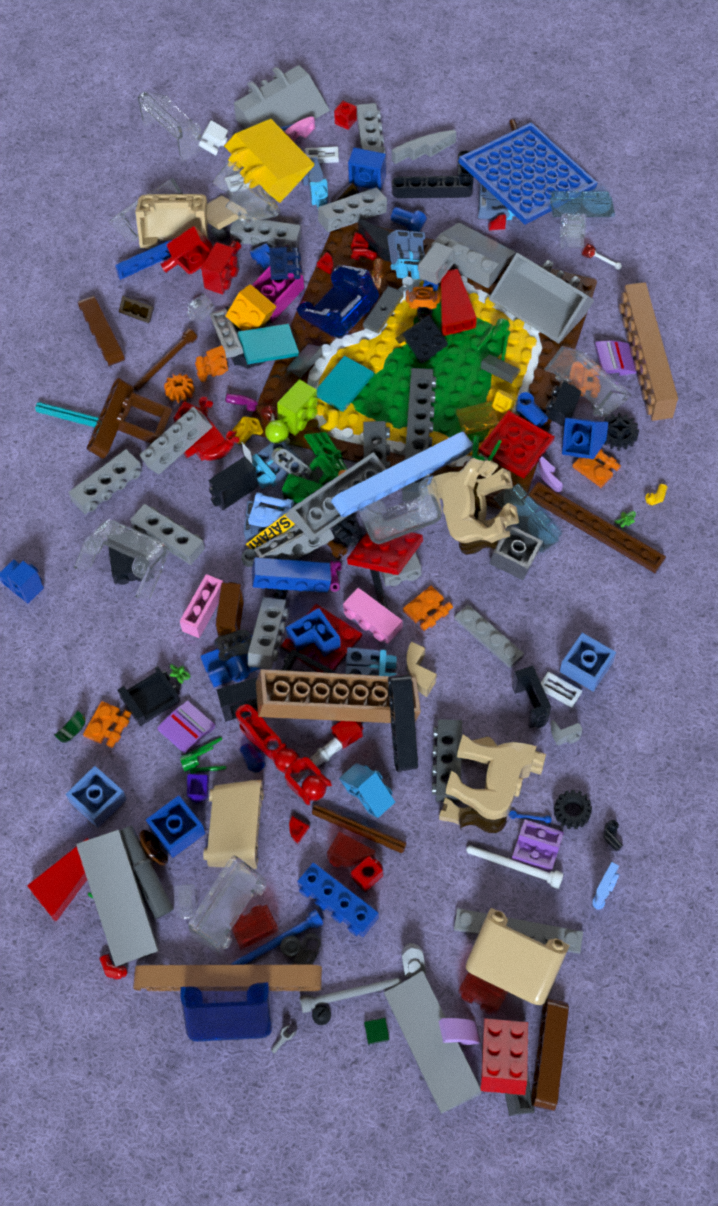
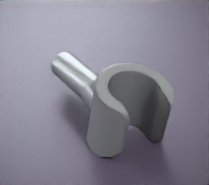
M291 1024L282 1029L281 1037L271 1049L273 1053H276L286 1040H290L296 1035L297 1030L291 1035L287 1033V1028Z

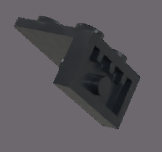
M429 315L395 338L399 344L404 341L408 344L420 364L426 362L448 345Z

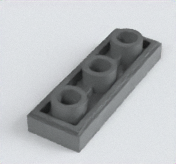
M388 286L364 321L363 327L379 334L404 297V293Z

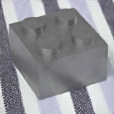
M509 525L506 531L510 532V537L500 540L489 564L524 580L543 541Z

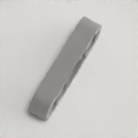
M276 448L272 452V461L287 473L307 479L301 475L304 472L309 475L310 481H317L316 472L312 471L289 451L283 448ZM278 454H283L282 456L288 461L285 462L278 457ZM297 462L299 465L296 472H292L290 469L291 464Z

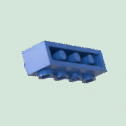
M254 557L252 566V587L328 593L331 583L330 563Z
M314 862L297 881L299 892L306 898L311 896L316 900L315 904L321 910L327 909L332 913L331 917L338 923L344 922L348 925L347 929L355 936L359 934L364 937L379 919V913Z

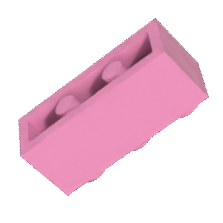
M207 574L205 575L180 620L182 632L197 638L201 637L219 604L222 580Z
M359 588L343 603L345 616L350 620L355 619L359 622V626L363 630L371 631L379 642L384 641L389 644L403 628V620Z

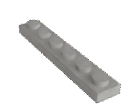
M458 908L454 930L478 935L487 914ZM507 917V927L545 945L550 939H560L570 945L567 952L580 954L583 931Z

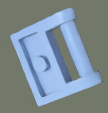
M257 492L248 523L267 528L293 507L294 500L264 496L263 493ZM261 503L285 507V510L281 511L263 507Z
M611 862L597 888L592 902L595 909L599 910L605 906V899L609 896V891H613L620 876L617 873L619 865Z

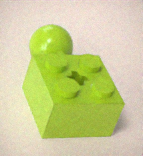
M299 379L278 401V420L271 421L265 429L266 437L270 442L275 444L284 442L289 432L296 435L306 427L310 419L315 418L318 412L317 389Z

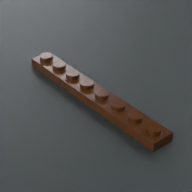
M540 482L528 494L529 500L655 574L666 559L665 555Z

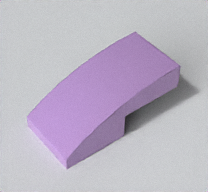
M541 457L538 468L545 485L561 494L563 484L554 476L555 467L544 457Z
M442 1018L439 1021L443 1043L459 1042V1045L480 1043L475 1021L459 1018Z

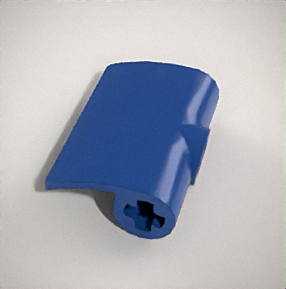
M253 635L200 656L213 688L232 680L240 682L246 679L249 673L262 669L248 666V651Z

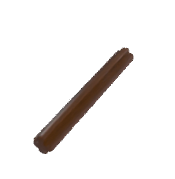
M315 804L312 808V815L399 853H403L406 849L407 843L319 804Z

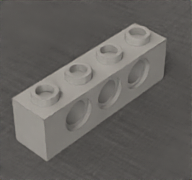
M376 103L357 105L361 149L385 154V147H381L384 144L383 134H380L382 132V123L378 122V120H381L380 110H377Z
M376 187L318 207V221L327 232H331L357 223L359 219L365 220L386 213L387 198Z
M241 217L232 223L230 229L231 242L251 244L255 247L267 244L269 248L287 247V251H292L293 248H298L301 225Z
M193 406L140 454V457L148 468L159 475L213 426L204 414Z
M127 449L69 491L71 501L84 514L93 512L101 502L109 500L113 493L117 490H122L129 481L140 476L142 472L140 462Z
M144 504L130 519L133 529L136 531L145 530L147 538L190 565L205 549L203 539L199 535H193L186 527L177 525L169 516L161 515L152 506L149 507Z
M295 526L254 550L258 558L297 560L311 553L316 548L327 544L334 539V536L329 529L311 542L306 534L298 526Z
M263 597L248 651L249 667L272 669L273 662H277V647L280 648L282 643V636L280 635L285 632L284 619L287 620L289 615V608H286V600Z

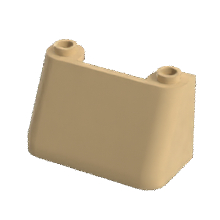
M146 194L139 197L135 212L140 248L151 249L158 244V241H169L177 238L193 226L208 239L207 199L205 195Z
M262 780L215 785L214 789H210L209 801L212 802L208 848H204L203 859L207 860L208 867L258 869V858L256 857L259 847L260 811L264 799Z
M490 908L466 962V969L471 974L532 1004H544L570 945L560 939H550L546 945L507 927L508 919L505 914Z

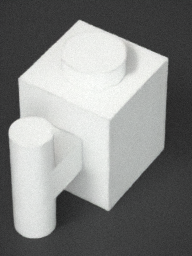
M210 121L203 132L198 146L216 156L220 145L224 146L228 139L225 137L228 130Z

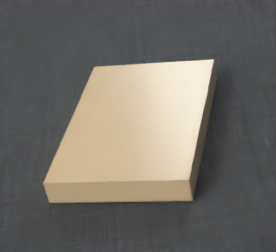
M220 196L207 204V222L219 230L247 214L244 207L224 196Z

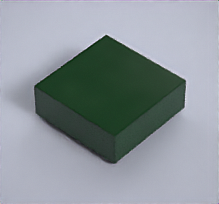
M385 1018L364 1022L368 1045L389 1041Z

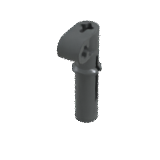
M131 825L120 830L136 881L155 919L173 911L174 908L151 864L153 860L148 858L133 826Z

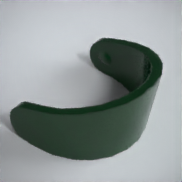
M77 710L74 716L54 736L62 743L70 741L82 730L86 718Z

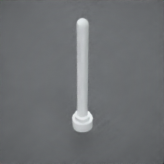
M471 845L466 848L469 854L547 880L551 887L557 889L560 887L564 875L562 872L551 871L549 873Z

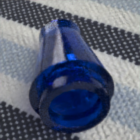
M249 743L240 747V752L248 770L257 773L266 766L265 757L251 747Z

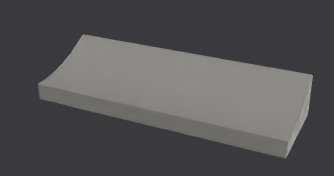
M373 452L292 507L285 516L295 523L312 542L346 518L341 517L331 503V500L337 494L387 469Z
M120 829L77 843V849L115 967L159 951Z
M421 971L405 982L385 991L384 995L440 1113L443 1114L481 1095L480 1087L458 1042L443 1043L439 1021L446 1017L424 972Z

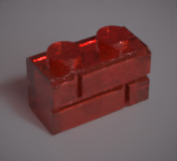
M261 904L256 905L250 910V913L244 916L243 914H238L231 919L232 922L229 923V926L240 950L279 931L267 904L264 906Z
M468 972L459 989L461 999L470 1004L473 1002L480 1005V1009L489 1015L492 1013L497 1015L509 993Z

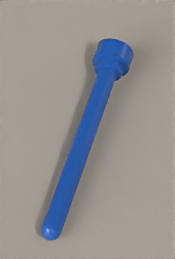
M315 909L308 913L309 916L306 917L305 921L235 960L231 965H246L279 946L286 936H296L310 927L318 928L324 923Z

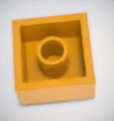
M249 284L238 293L226 317L242 331L264 328L277 306Z

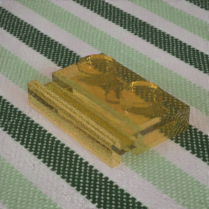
M491 401L456 410L458 421L465 434L494 428L499 423Z

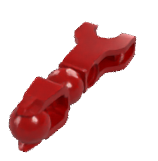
M248 704L240 706L236 711V717L240 723L241 732L252 744L256 745L266 756L272 759L279 771L285 773L287 786L301 797L307 805H310L311 801L323 798L327 787L332 786L331 780L326 778L309 758H299L295 750L287 748L285 743L282 744L278 735L267 725L262 717H258V712ZM243 712L251 713L250 717L245 719L241 717ZM272 745H278L276 749H269ZM306 769L312 775L306 777L300 787L293 776L299 774L300 770Z

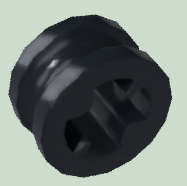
M427 307L417 308V318L419 321L428 315L432 318V309Z

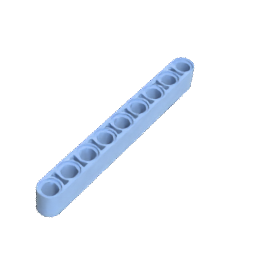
M460 432L337 494L331 500V503L341 517H346L466 456L472 451L473 444L464 432Z

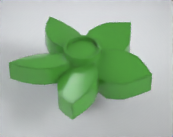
M631 511L627 514L622 512V518L614 522L620 524L622 528L625 525L630 526L635 522L636 512Z
M172 664L170 665L173 671L169 676L177 677L179 683L182 684L184 680H188L191 677L188 672L184 671V666L177 668Z

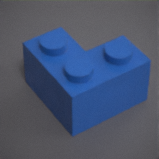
M13 559L0 572L1 583L27 604L44 589L42 585L43 580L38 575L39 571L33 564L28 565L24 561L19 564Z
M319 608L286 627L287 638L297 652L312 643L317 646L324 657L341 648L339 635Z

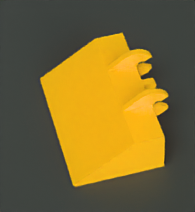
M272 119L235 133L224 145L232 154L228 159L227 165H234V171L244 167L240 171V175L244 177V184L250 182L249 188L260 185L279 203L283 201L315 165Z

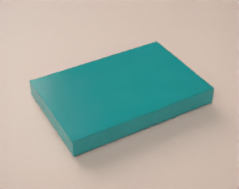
M289 324L238 332V338L247 364L296 357L299 354Z
M344 356L318 386L317 398L344 412L374 376V372Z

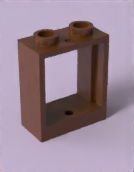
M131 393L130 398H125L123 403L124 413L120 412L116 420L119 423L117 430L152 444L163 434L172 409ZM131 406L161 418L155 433L126 422Z
M235 582L221 584L216 618L219 641L236 642L239 640L244 598L241 584Z

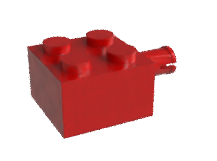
M193 226L166 244L171 257L160 263L166 273L179 265L189 275L193 274L201 268L213 246Z
M232 241L230 246L216 242L201 266L205 289L222 295L225 290H229L233 277H237L239 272L236 256L241 249L239 242L235 244V241Z

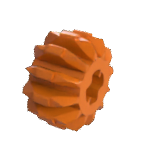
M181 373L178 376L172 374V378H167V383H164L167 398L170 397L172 402L177 400L178 404L181 399L186 402L187 398H192V393L195 391L192 378H189L187 374L182 376Z

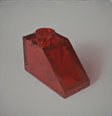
M341 832L337 834L327 851V858L330 859L329 862L338 868L340 866L348 868L358 865L368 856L373 860L376 857L375 850Z

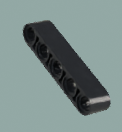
M410 674L389 676L388 692L394 765L397 772L417 769L418 754Z

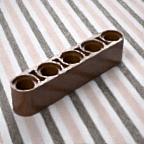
M92 295L77 301L86 322L89 324L92 335L95 336L98 347L101 348V353L105 361H107L108 367L125 361L123 352L95 296Z
M117 378L113 383L87 445L88 451L102 459L109 453L118 431L119 423L116 420L120 412L124 413L125 408H122L125 398H130L135 388L121 378Z
M547 998L543 1004L531 1105L553 1111L557 1107L569 1012V1004L567 1002Z

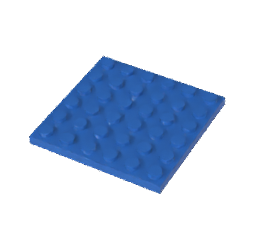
M532 122L459 157L458 160L459 164L524 225L595 189L598 184L597 181Z

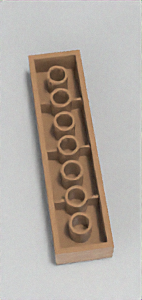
M646 282L625 285L624 292L621 293L622 302L619 304V312L624 316L623 327L627 328L628 331L626 333L627 341L631 342L630 353L631 356L635 357V371L639 372L638 383L643 387L642 398L647 402L646 413L650 415L652 421L673 418L678 396Z
M261 669L256 681L258 717L391 723L388 692L389 676ZM411 678L416 722L421 709L416 678Z

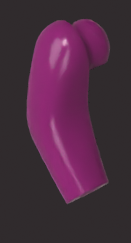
M228 393L225 396L226 403L247 406V411L249 412L256 411L258 403L250 397Z
M340 561L330 562V589L333 592L340 589V581L336 572L342 570Z

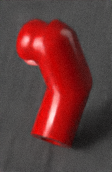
M355 248L351 251V258L357 261L360 259V255L373 261L377 257L376 252L367 248Z
M109 954L99 958L107 977L116 980L126 977L127 968L125 966L115 967Z

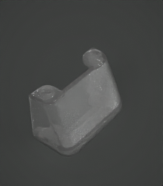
M434 476L425 478L420 482L418 487L420 497L389 509L379 499L360 509L359 513L370 539L374 543H385L432 525L441 519L442 510Z

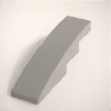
M456 131L438 132L406 142L392 149V161L397 164L408 157L413 161L424 154L431 157L456 143Z

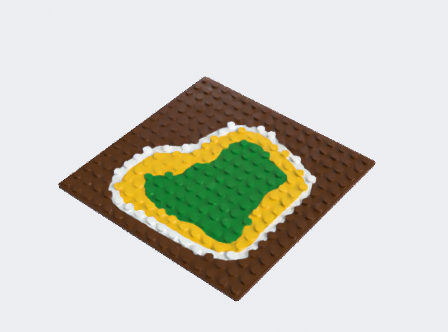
M357 222L330 232L320 258L328 252L334 263L333 271L331 274H328L316 265L290 326L299 354L307 345L322 347V355L302 378L287 370V367L296 357L275 360L257 402L256 411L253 412L251 418H257L263 430L261 435H253L267 438L265 429L271 422L268 420L267 415L273 413L274 419L278 420L277 403L300 379L317 389L339 361L346 356L373 371L374 376L344 412L318 398L317 415L315 418L310 419L306 427L296 435L289 432L287 438L290 439V445L312 450L304 435L322 432L320 426L328 422L327 411L335 409L339 413V424L327 434L336 449L341 451L340 455H342L343 459L357 463L363 460V422L385 421L386 427H390V438H387V444H390V455L387 456V462H390L392 467L404 461L411 368L433 369V376L436 377V387H432V391H435V402H431V406H434V417H430V422H433V433H429V437H432V446L460 432H464L472 444L474 435L479 436L480 447L505 415L491 407L497 391L502 390L515 397L511 412L526 421L528 420L525 416L519 415L515 408L518 396L523 392L530 393L534 397L536 405L546 414L547 409L545 407L552 398V389L555 385L558 386L566 379L586 315L560 343H557L489 300L509 264L489 288L460 274L477 317L476 328L443 336L448 345L426 362L420 364L405 341L399 344L395 338L419 321L417 318V308H410L405 297L408 289L411 292L413 287L423 286L424 279H412L411 271H408L406 278H397L396 270H391L392 263L384 261L378 255L374 261L361 255L358 261L352 259L351 251L353 249H351V244L355 232L359 233ZM380 227V228H382V229H384V230H386V231H388V232H391V233H392L393 231H395V230H392V229ZM429 238L423 240L425 256L435 240ZM368 244V249L374 251ZM551 269L550 273L557 276L560 270ZM564 272L561 278L563 281L569 284L574 276L578 277L580 283L577 289L589 297H593L597 285L596 279ZM440 281L439 287H438V290L440 291V293H441V281ZM389 286L403 292L404 297L378 334L364 328L363 323ZM441 296L437 308L432 309L431 318L440 332ZM500 318L506 319L510 323L508 330L511 332L508 338L504 362L521 370L512 384L481 369V362L488 355L501 360L505 336L493 337L491 335L482 348L477 350L479 344ZM548 419L540 428L548 432L552 420ZM381 440L373 441L374 444H379L381 442ZM472 451L466 456L430 473V479H426V481L433 482V477L440 474L460 472L467 462L472 459ZM478 453V456L484 457V458H485V461L488 460L487 457H485L484 455ZM538 462L525 479L506 469L511 474L513 488L501 489L488 495L514 501L517 506H524ZM498 464V468L492 473V475L504 467ZM480 474L477 477V479L486 478Z

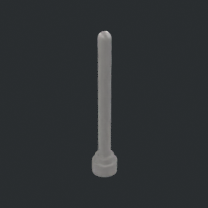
M393 978L317 997L308 996V994L299 996L302 1012H311V1009H314L317 1005L393 988L401 984L402 981L400 978Z

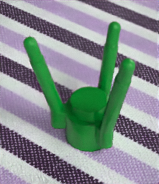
M498 319L495 326H492L490 332L479 344L477 350L482 348L491 335L493 337L505 336L501 360L504 361L508 338L511 333L508 330L510 323L506 319Z
M474 435L472 458L485 461L484 457L478 456L480 437ZM501 440L497 442L487 461H492L502 443Z
M222 737L180 756L184 771L190 770V773L194 774L196 772L225 770L226 766L196 768L197 765H200L198 756L214 748L213 745L220 742Z

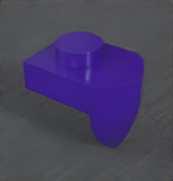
M188 774L186 797L194 803L205 801L208 798L209 775Z

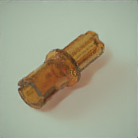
M375 259L373 262V270L370 273V288L373 291L380 290L381 280L384 277V261L382 259Z

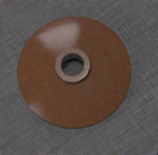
M148 830L140 831V841L148 858H152L161 865L167 864L168 856L161 850L159 840Z

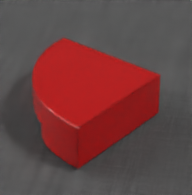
M499 215L497 219L490 221L488 230L505 229L506 215Z
M355 232L351 249H368V242L363 238V235Z
M328 252L316 263L317 267L328 274L332 273L334 263Z
M294 816L291 817L289 822L290 835L299 844L310 827Z

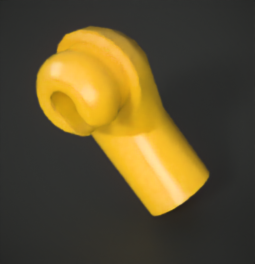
M335 409L327 411L328 422L320 426L322 432L328 433L338 426L339 413Z
M659 484L657 493L646 494V503L653 506L663 502L668 488L667 485Z

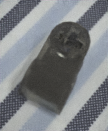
M244 629L217 637L214 640V644L218 647L219 659L221 661H228L234 656L248 654L252 638L250 633Z

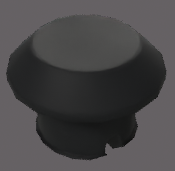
M317 1006L312 1012L313 1021L318 1025L327 1024L331 1019L329 1008Z

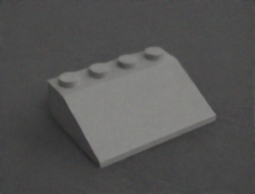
M461 223L442 232L431 244V248L436 242L453 248L456 261L450 268L452 270L458 269L460 274L486 288L493 284L516 254L515 251Z

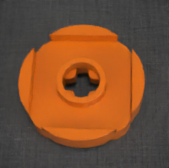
M418 286L413 287L411 292H409V289L406 291L405 300L412 309L419 307L434 309L437 308V304L440 302L441 293L439 290H437V293L434 292L432 287Z

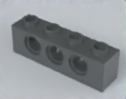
M385 421L363 422L364 458L374 452L377 457L382 458L380 461L386 469H389L391 466L390 462H387V456L390 455V444H387V438H390V427H386ZM375 440H381L379 444L373 443Z
M438 719V726H434L433 738H437V745H433V757H437V764H433L432 776H436V783H432V795H436L437 802H444L445 798L452 802H460L458 798L446 794L447 783L441 779L450 777L451 771H453L461 780V758L457 757V753L462 739V720ZM450 740L452 741V743L447 745L444 744L442 741ZM444 758H449L452 760V762L444 763L442 760Z

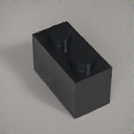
M565 381L561 382L558 386L555 385L551 391L552 398L546 404L545 409L547 411L545 415L553 422L564 426L565 418H572L582 391Z

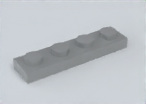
M223 309L210 313V318L219 341L225 349L226 358L242 354L243 349L232 322L226 317L227 310Z
M468 604L454 616V619L509 668L524 656L520 649Z

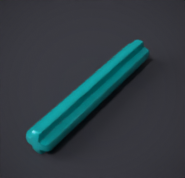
M37 402L35 406L38 413L95 427L99 417L42 402Z

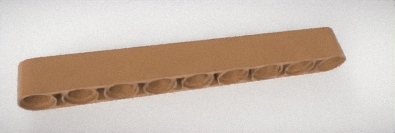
M138 965L135 967L133 989L141 991V989H147V991H319L322 986V967L319 965Z

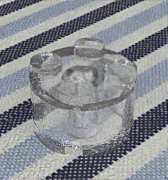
M562 213L561 224L564 225L560 226V236H563L560 247L585 248L586 214Z

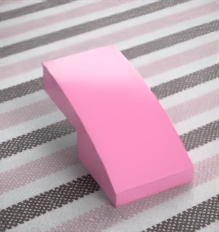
M312 116L302 119L290 126L284 133L293 142L299 136L306 138L315 129V119Z

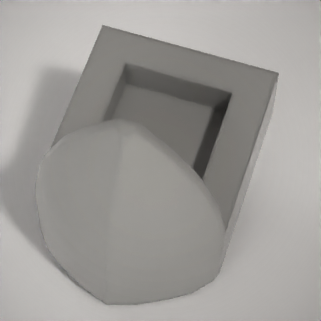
M554 720L551 721V732L557 745L566 742L571 744L580 739L583 729L579 723L561 730Z
M408 943L401 951L405 977L415 976L421 971L426 974L422 949L416 944Z

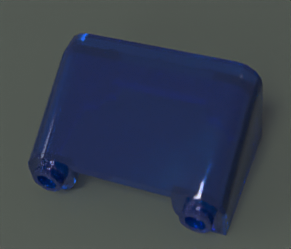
M339 264L331 274L333 287L314 307L312 303L304 301L296 308L302 319L337 339L343 338L377 302L379 297L376 285L368 270Z
M268 982L252 984L247 990V1001L203 1003L202 992L197 987H180L185 1029L190 1040L202 1042L266 1038L271 1034L273 1028L272 993Z

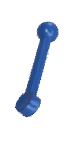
M510 811L509 813L511 819L524 818L540 820L545 823L552 821L549 815L541 817L517 814L516 811Z

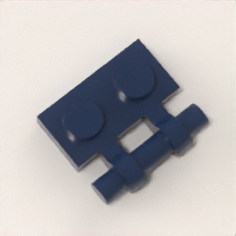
M287 247L269 248L271 280L289 279L288 273L294 274V279L301 278V254L298 248H293L292 252H287ZM288 261H292L293 265H288Z

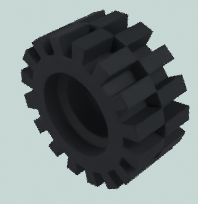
M567 790L564 794L561 793L554 807V816L557 817V822H561V826L564 827L566 825L568 826L567 829H571V827L578 829L579 826L582 828L585 823L587 824L591 816L592 806H590L591 801L587 800L588 796L586 794L582 796L581 791L575 793V790H571V793H569ZM570 803L577 804L581 809V813L575 817L569 816L565 811L566 805Z

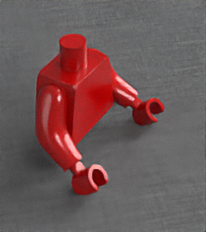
M201 397L199 399V411L207 418V408H211L213 402L209 400L206 402L207 397ZM207 418L213 427L183 454L186 458L196 454L201 461L221 459L229 454L234 443H238L240 439L235 436L237 434L235 431H228L225 439L211 420Z

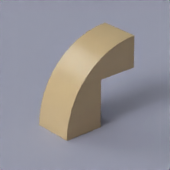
M411 642L407 651V673L410 674L411 678H416L418 692L428 697L436 683L437 674L419 666L425 657V648Z

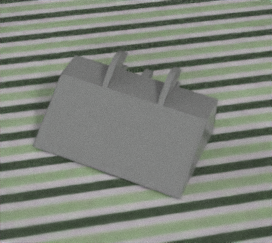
M300 65L284 74L279 68H273L272 70L275 73L273 75L274 80L269 83L266 80L261 81L263 86L260 88L252 81L247 83L249 88H251L248 90L249 94L234 102L236 120L245 129L272 119L279 127H284L312 116L316 119L330 111L311 77Z
M516 253L489 300L555 342L560 343L586 315L594 299L577 289L580 283L578 277L574 276L568 284L561 279L564 275L563 271L560 270L557 276L550 273L553 267V262L547 260L540 267L519 253Z

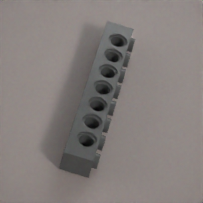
M411 368L405 460L432 447V437H429V433H433V422H430V417H434V406H431V402H435V391H432V387H436V377L433 376V369ZM430 474L419 479V482H413L403 487L402 501L425 502V495H429L426 479H430Z

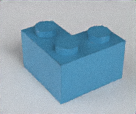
M356 763L339 778L348 793L357 797L366 811L377 818L395 803L391 796L393 792L381 781L383 779L381 774L377 770H371L366 765L362 766Z

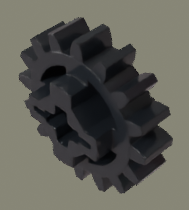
M613 413L610 418L605 417L604 421L608 422V429L604 445L610 444V449H613L615 446L618 451H620L621 447L627 450L628 445L632 447L634 442H637L639 429H637L638 423H633L634 418L628 419L627 414L622 417L620 413L616 417Z
M350 516L336 524L331 530L334 536L340 538L342 542H346L348 546L350 544L352 546L357 545L363 537L360 533L362 530L357 527V521Z

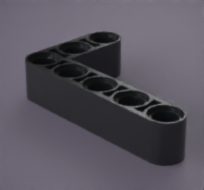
M463 150L459 152L458 160L459 157L469 153L470 151ZM457 162L458 176L395 177L392 180V195L395 198H467L473 194L474 177Z

